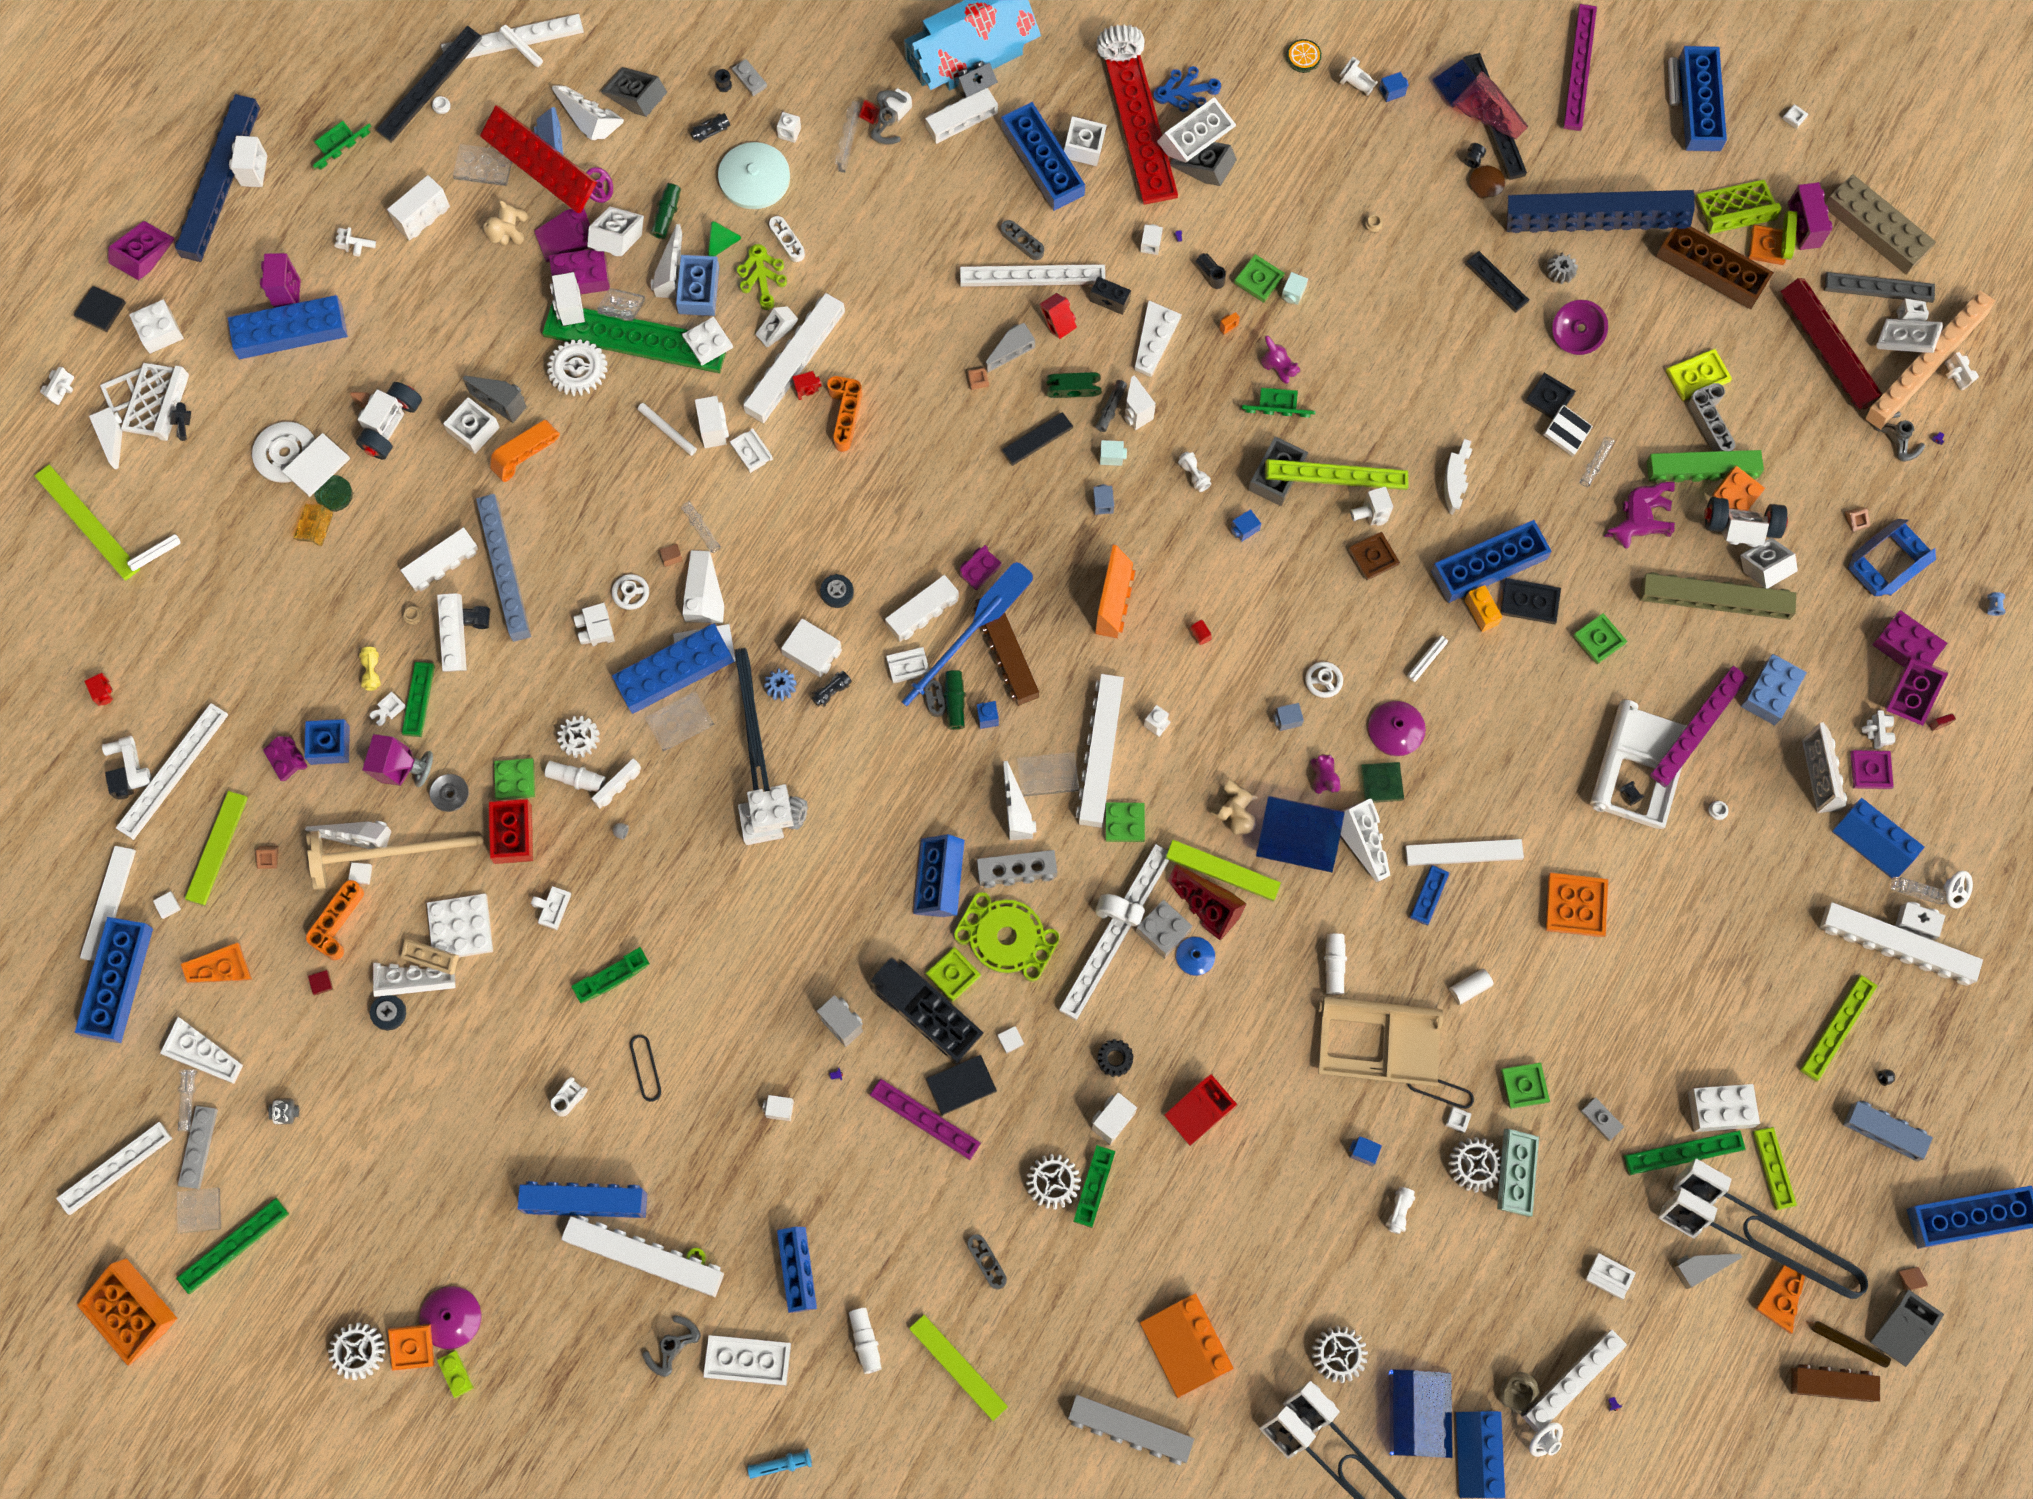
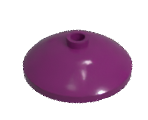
M1571 301L1564 305L1554 318V339L1568 353L1574 355L1589 354L1597 350L1607 337L1609 328L1607 316L1603 309L1592 301ZM1583 324L1585 326L1584 331H1579V325Z
M1386 702L1377 707L1369 719L1368 733L1370 739L1377 749L1387 755H1408L1419 748L1425 737L1426 726L1421 713L1406 702ZM1396 722H1400L1402 727H1398Z
M456 1286L443 1287L433 1292L423 1303L419 1315V1324H431L432 1343L434 1346L442 1349H456L470 1342L477 1334L482 1319L481 1308L475 1296L469 1291ZM446 1313L451 1314L449 1320L444 1319Z

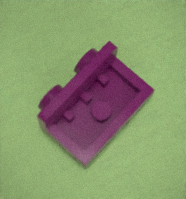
M277 736L263 749L280 781H286L297 770H305L308 767L304 757L300 754L294 740L290 736Z

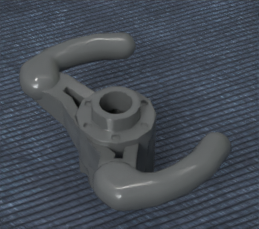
M892 90L878 92L876 97L880 104L878 125L871 132V137L874 141L885 145L901 141L899 136L892 138L881 136L884 129L895 124L897 120V115L889 107L886 98L893 97L902 103L907 102V98L904 95ZM890 114L891 118L887 121L885 115Z
M1898 411L1892 418L1900 417L1901 413ZM1900 421L1898 424L1887 423L1881 430L1874 426L1878 432L1887 433L1898 448L1897 458L1902 462L1917 458L1925 448L1924 443H1919L1912 453H1907L1908 440L1915 430L1914 425L1910 421Z
M675 1315L672 1320L687 1327L690 1330V1334L679 1337L668 1334L659 1343L663 1353L662 1367L655 1364L648 1351L642 1353L646 1365L655 1374L662 1377L669 1376L673 1370V1360L687 1344L699 1341L701 1337L700 1331L692 1321L685 1317ZM672 1342L675 1343L673 1344L675 1346L673 1350L668 1348Z

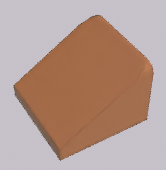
M351 392L350 394L353 401L365 409L371 396L369 392Z
M1859 507L1845 511V516L1852 531L1870 527L1867 508Z
M678 544L660 549L665 567L683 562Z
M259 846L256 849L257 869H277L278 846Z
M1919 1267L1898 1272L1904 1291L1928 1286Z

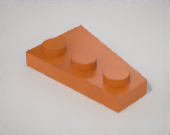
M1783 1265L1755 1310L1789 1334H1792L1805 1276Z

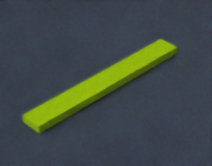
M1270 459L1265 461V479L1372 488L1386 487L1387 489L1407 490L1409 488L1408 470Z
M50 464L34 475L125 581L141 570L138 568L132 571L129 568L127 562L131 560V557Z

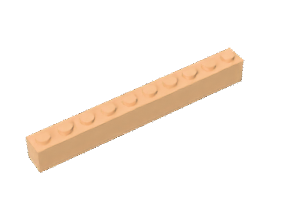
M1980 290L1940 333L1934 353L1922 352L1870 408L1866 420L1881 430L1988 315L1996 300Z

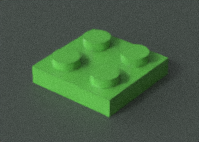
M1255 254L1235 279L1234 284L1264 303L1284 278L1285 273Z
M1604 613L1573 635L1575 640L1597 665L1628 642Z
M533 758L494 761L496 800L535 797Z
M1106 802V842H1145V803Z
M1541 1063L1501 1070L1509 1109L1550 1102Z

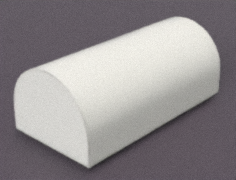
M1482 968L1450 987L1449 991L1458 1005H1461L1493 986V981L1489 973Z

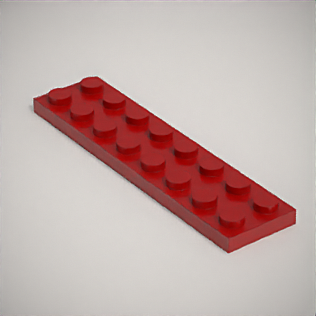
M495 105L480 137L576 213H581L597 181L502 107Z

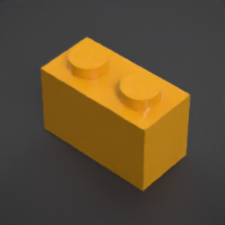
M1484 585L1468 592L1465 602L1481 632L1499 625L1503 617L1486 586Z

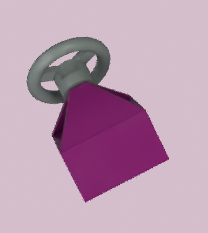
M373 734L362 771L380 783L398 786L402 785L410 772L415 774V786L421 787L429 775L433 762V753L426 751L420 760L414 758L412 750L396 738Z

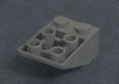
M1901 1291L1870 1343L1907 1367L1933 1334L1944 1313L1912 1291Z

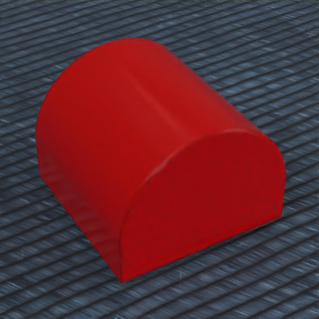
M864 100L858 117L874 125L878 122L880 107L869 100Z
M1202 619L1190 627L1199 645L1212 640V634Z

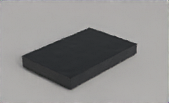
M1505 578L1500 613L1504 616L1555 625L1558 617L1561 588Z
M981 1055L926 1078L942 1116L997 1092Z

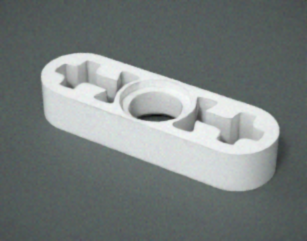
M772 217L769 221V226L774 237L791 261H802L805 256L804 248L782 217ZM775 223H777L778 225H781V230H782L781 232H780L779 228L774 225ZM784 236H791L792 240L786 243L782 241V238ZM793 246H794V249H795L797 252H799V255H797L796 253L793 254V249H792Z

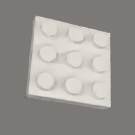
M486 894L427 903L432 947L459 955V957L493 952Z

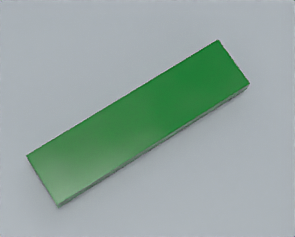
M415 661L402 728L403 736L422 737L435 669L434 663Z

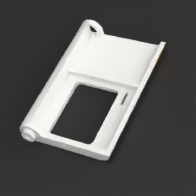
M1621 700L1590 802L1593 809L1599 812L1605 811L1653 828L1664 829L1682 767L1667 787L1664 788L1656 781L1647 815H1641L1612 805L1611 797L1622 759H1628L1655 768L1687 725L1638 710L1637 703L1630 700Z

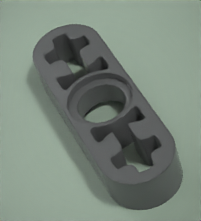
M1012 220L1002 223L1001 234L1004 238L1032 260L1043 258L1044 246L1041 242ZM1026 237L1028 241L1021 244L1018 242V238ZM1033 249H1034V250L1039 249V253H1038V252L1033 253Z
M981 1235L971 1236L968 1240V1248L983 1275L993 1289H1002L1006 1285L1007 1277L986 1240ZM974 1239L982 1241L980 1246L983 1251L985 1249L988 1250V1252L981 1254L979 1258L976 1256V1254H980L978 1249L971 1247ZM989 1256L993 1259V1265L990 1268L982 1266L981 1260L983 1257ZM997 1266L999 1270H995V1273L998 1277H1003L1001 1280L1002 1284H993L994 1277L992 1273L988 1276L986 1272L992 1271Z

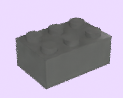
M1275 436L1250 482L1248 491L1282 507L1295 481L1265 479V461L1270 459L1306 462L1308 452Z

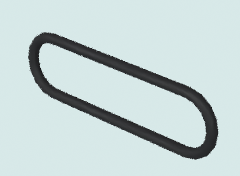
M636 1035L631 1039L630 1048L641 1093L646 1101L653 1102L661 1096V1086L650 1042L646 1036ZM637 1038H644L647 1042L658 1086V1095L653 1099L647 1098L644 1093L633 1048V1042Z
M1439 1079L1438 1083L1468 1093L1471 1096L1470 1104L1467 1106H1463L1448 1101L1446 1099L1434 1096L1432 1094L1420 1091L1418 1089L1413 1088L1411 1084H1408V1087L1414 1092L1426 1095L1428 1097L1440 1100L1442 1102L1454 1105L1459 1108L1467 1109L1470 1108L1474 1103V1096L1469 1090L1444 1082Z

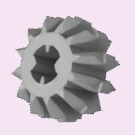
M1563 252L1560 253V256L1557 254L1553 255L1547 263L1546 272H1549L1548 278L1553 277L1554 282L1559 280L1561 284L1564 281L1569 283L1577 274L1578 265L1575 264L1576 259H1570V254L1564 256Z
M790 796L789 801L794 826L787 828L798 830L806 820L807 801L800 797Z

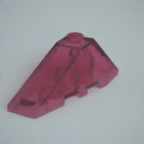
M1483 71L1476 76L1453 102L1465 115L1473 116L1481 120V123L1489 124L1514 139H1517L1529 127L1498 86Z

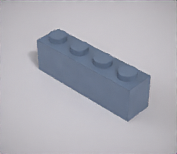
M1857 1101L1851 1104L1843 1126L1917 1162L1925 1158L1933 1137L1927 1135L1925 1130L1915 1129L1902 1119L1896 1120L1890 1117L1888 1112L1876 1110L1865 1101Z

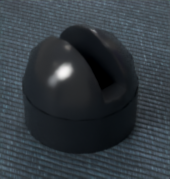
M1883 1069L1877 1073L1878 1080L1883 1086L1890 1085L1895 1081V1073L1890 1069Z

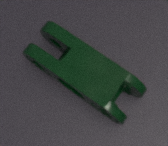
M1096 372L1048 375L1046 377V384L1050 387L1047 388V396L1050 398L1099 396L1102 393V389L1099 386H1093V383L1099 382L1101 375Z

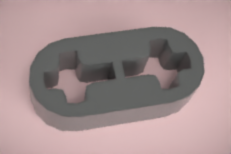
M932 680L925 686L928 709L932 716L940 717L946 711L943 690L938 681ZM931 686H935V689H937L936 696L934 697L932 691H929ZM934 701H938V705L941 707L940 711L932 709L935 707Z

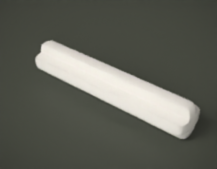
M503 25L500 28V33L534 66L538 68L543 63V60L507 25Z
M1671 57L1668 61L1670 105L1678 106L1680 103L1679 60L1677 57Z
M173 534L132 558L127 564L132 571H135L179 545L180 540Z
M1439 636L1408 673L1407 677L1415 682L1444 648L1448 640L1443 636Z

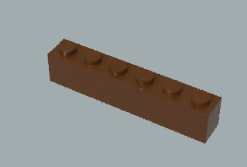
M980 599L975 600L974 613H976ZM1006 613L1000 618L981 626L983 634H987L989 637L987 642L990 650L995 651L997 656L994 657L998 668L1001 667L1004 672L1002 674L1003 681L1010 686L1009 694L1012 701L1016 700L1019 706L1038 699L1039 690Z

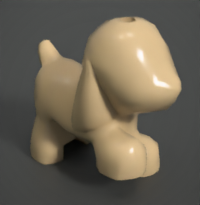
M500 201L499 218H488L483 224L484 232L491 243H500L505 246L508 244L511 236L512 241L520 245L524 241V235L516 230L515 223L516 221L525 222L528 215L526 211L515 209L504 201Z
M1229 779L1222 794L1232 798L1225 805L1216 803L1211 815L1222 820L1230 817L1232 819L1231 831L1234 835L1251 833L1256 827V819L1245 808L1252 800H1257L1258 798L1256 795L1241 789L1234 781Z

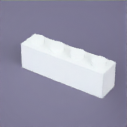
M986 88L967 98L960 99L959 102L953 105L946 106L937 113L930 114L925 118L926 129L937 144L997 114L998 103L989 89Z
M463 527L401 569V572L415 592L418 590L423 591L430 585L431 581L441 579L445 575L444 572L450 568L451 570L457 568L462 560L465 558L470 559L476 555L478 547Z
M944 575L885 619L886 626L899 642L903 639L907 640L914 634L915 630L925 627L931 618L940 616L943 613V609L947 606H953L958 601L959 591Z
M457 593L437 595L442 670L445 672L467 671L462 595Z

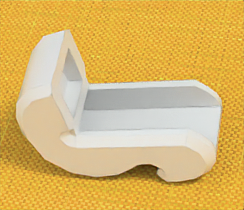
M1103 894L1099 898L1095 912L1101 918L1110 916L1131 926H1139L1145 910L1143 906L1137 903H1130L1119 896Z

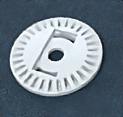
M280 422L271 425L262 431L255 440L252 449L253 463L258 472L268 480L279 483L292 482L283 474L282 470L300 454L297 441L301 442L303 452L315 440V437L306 427L298 423ZM284 447L290 449V454L286 457H282L279 454L280 450ZM267 451H269V455L273 461L272 464L268 461Z

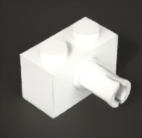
M1382 487L1368 491L1363 507L1350 510L1352 520L1356 521L1367 517L1370 526L1385 524L1393 509L1387 488Z

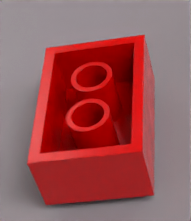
M528 799L489 802L490 859L494 864L533 861L532 805Z

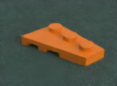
M238 942L181 964L187 983L252 980L240 943Z

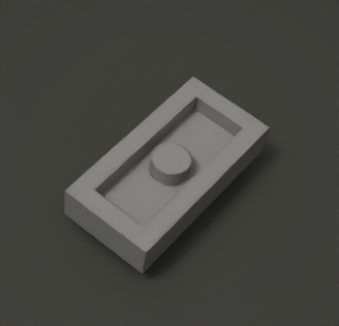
M747 59L732 68V72L752 96L767 88V83Z

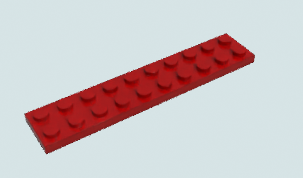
M1137 55L1136 58H1130V60H1124V62L1105 60L1143 205L1177 199L1178 191L1168 155L1157 142L1162 137V132L1141 55Z

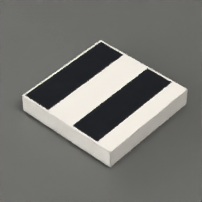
M1562 405L1543 435L1568 454L1574 456L1593 426L1565 405Z

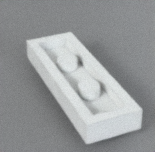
M634 758L591 798L599 809L602 806H607L611 802L612 797L626 787V783L630 779L633 780L639 775L641 767Z

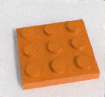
M1549 873L1545 931L1605 937L1608 879Z

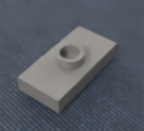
M1594 1098L1580 1111L1608 1141L1624 1128L1597 1098Z

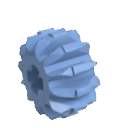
M778 668L776 674L771 671V677L765 678L767 683L764 684V688L768 690L767 695H773V700L780 697L781 701H784V696L791 698L790 693L796 692L794 686L797 685L796 680H793L794 675H788L787 669L781 673V670Z

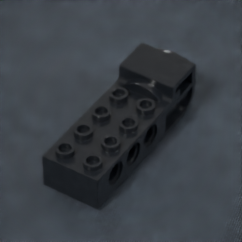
M893 957L890 958L870 981L874 986L872 992L892 1010L894 1009L955 1065L960 1062L984 1034L981 1029L901 959L897 961Z

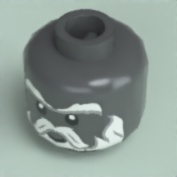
M277 1098L272 1104H269V1120H272L276 1125L293 1124L295 1117H299L300 1108L299 1105H295V1101L291 1098Z

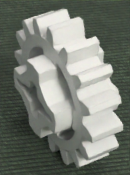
M573 716L572 722L567 719V725L560 726L563 731L557 733L561 737L557 740L559 744H562L560 746L562 751L566 750L568 756L573 753L574 758H577L578 754H581L582 758H584L585 752L591 755L590 749H597L595 742H600L599 737H597L600 735V732L595 730L597 726L595 723L591 724V719L588 718L585 721L584 717L581 716L577 720ZM589 730L591 731V739L587 736ZM567 735L570 737L569 744L566 741Z

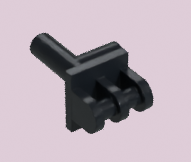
M178 402L176 409L172 410L170 425H178L176 437L180 441H186L185 425H190L191 411H186V405L182 402Z

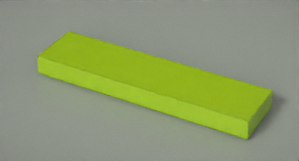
M1774 1127L1753 1131L1775 1210L1797 1206Z

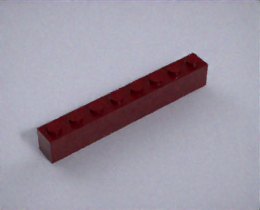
M1797 278L1780 291L1783 295V301L1791 306L1793 316L1801 321L1803 324L1802 329L1813 339L1812 344L1823 354L1821 355L1822 359L1827 364H1830L1832 374L1837 379H1840L1842 382L1841 387L1846 393L1850 394L1853 405L1859 409H1867L1877 402L1883 393L1805 278Z

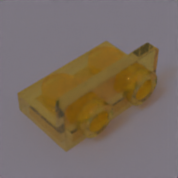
M305 504L293 538L297 541L313 542L318 546H322L333 517V512L323 505Z

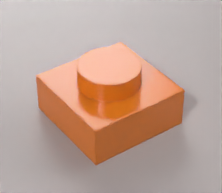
M1235 312L1222 318L1219 330L1223 335L1238 326L1239 315Z

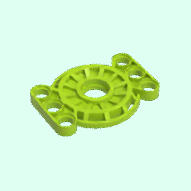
M984 892L974 896L954 933L958 944L966 945L971 943V948L976 958L988 969L999 973H1014L1023 970L1025 979L1030 982H1035L1040 978L1060 939L1059 933L1054 929L1043 931V925L1038 915L1026 904L1015 900H1000L991 903L989 895ZM985 897L988 903L986 906L980 907L976 903L977 899ZM1000 904H1013L1012 907H1000ZM1017 905L1025 908L1028 912L1025 913L1021 909L1016 908ZM976 914L978 921L973 924L967 921L968 915ZM1031 915L1037 920L1038 925L1035 926L1030 917ZM1004 927L1012 928L1016 932L1017 938L1011 945H1003L997 938L998 932ZM960 931H967L969 937L966 940H960L957 936ZM1052 933L1056 936V941L1048 943L1045 940V936ZM975 948H979L981 954L984 956L983 958L979 956ZM1039 950H1043L1047 953V958L1038 960L1036 953ZM986 961H989L990 963L996 965L997 968L989 965ZM1002 967H1006V968L1014 967V969H1001V968H1002ZM1028 968H1036L1038 974L1035 977H1029L1026 973Z

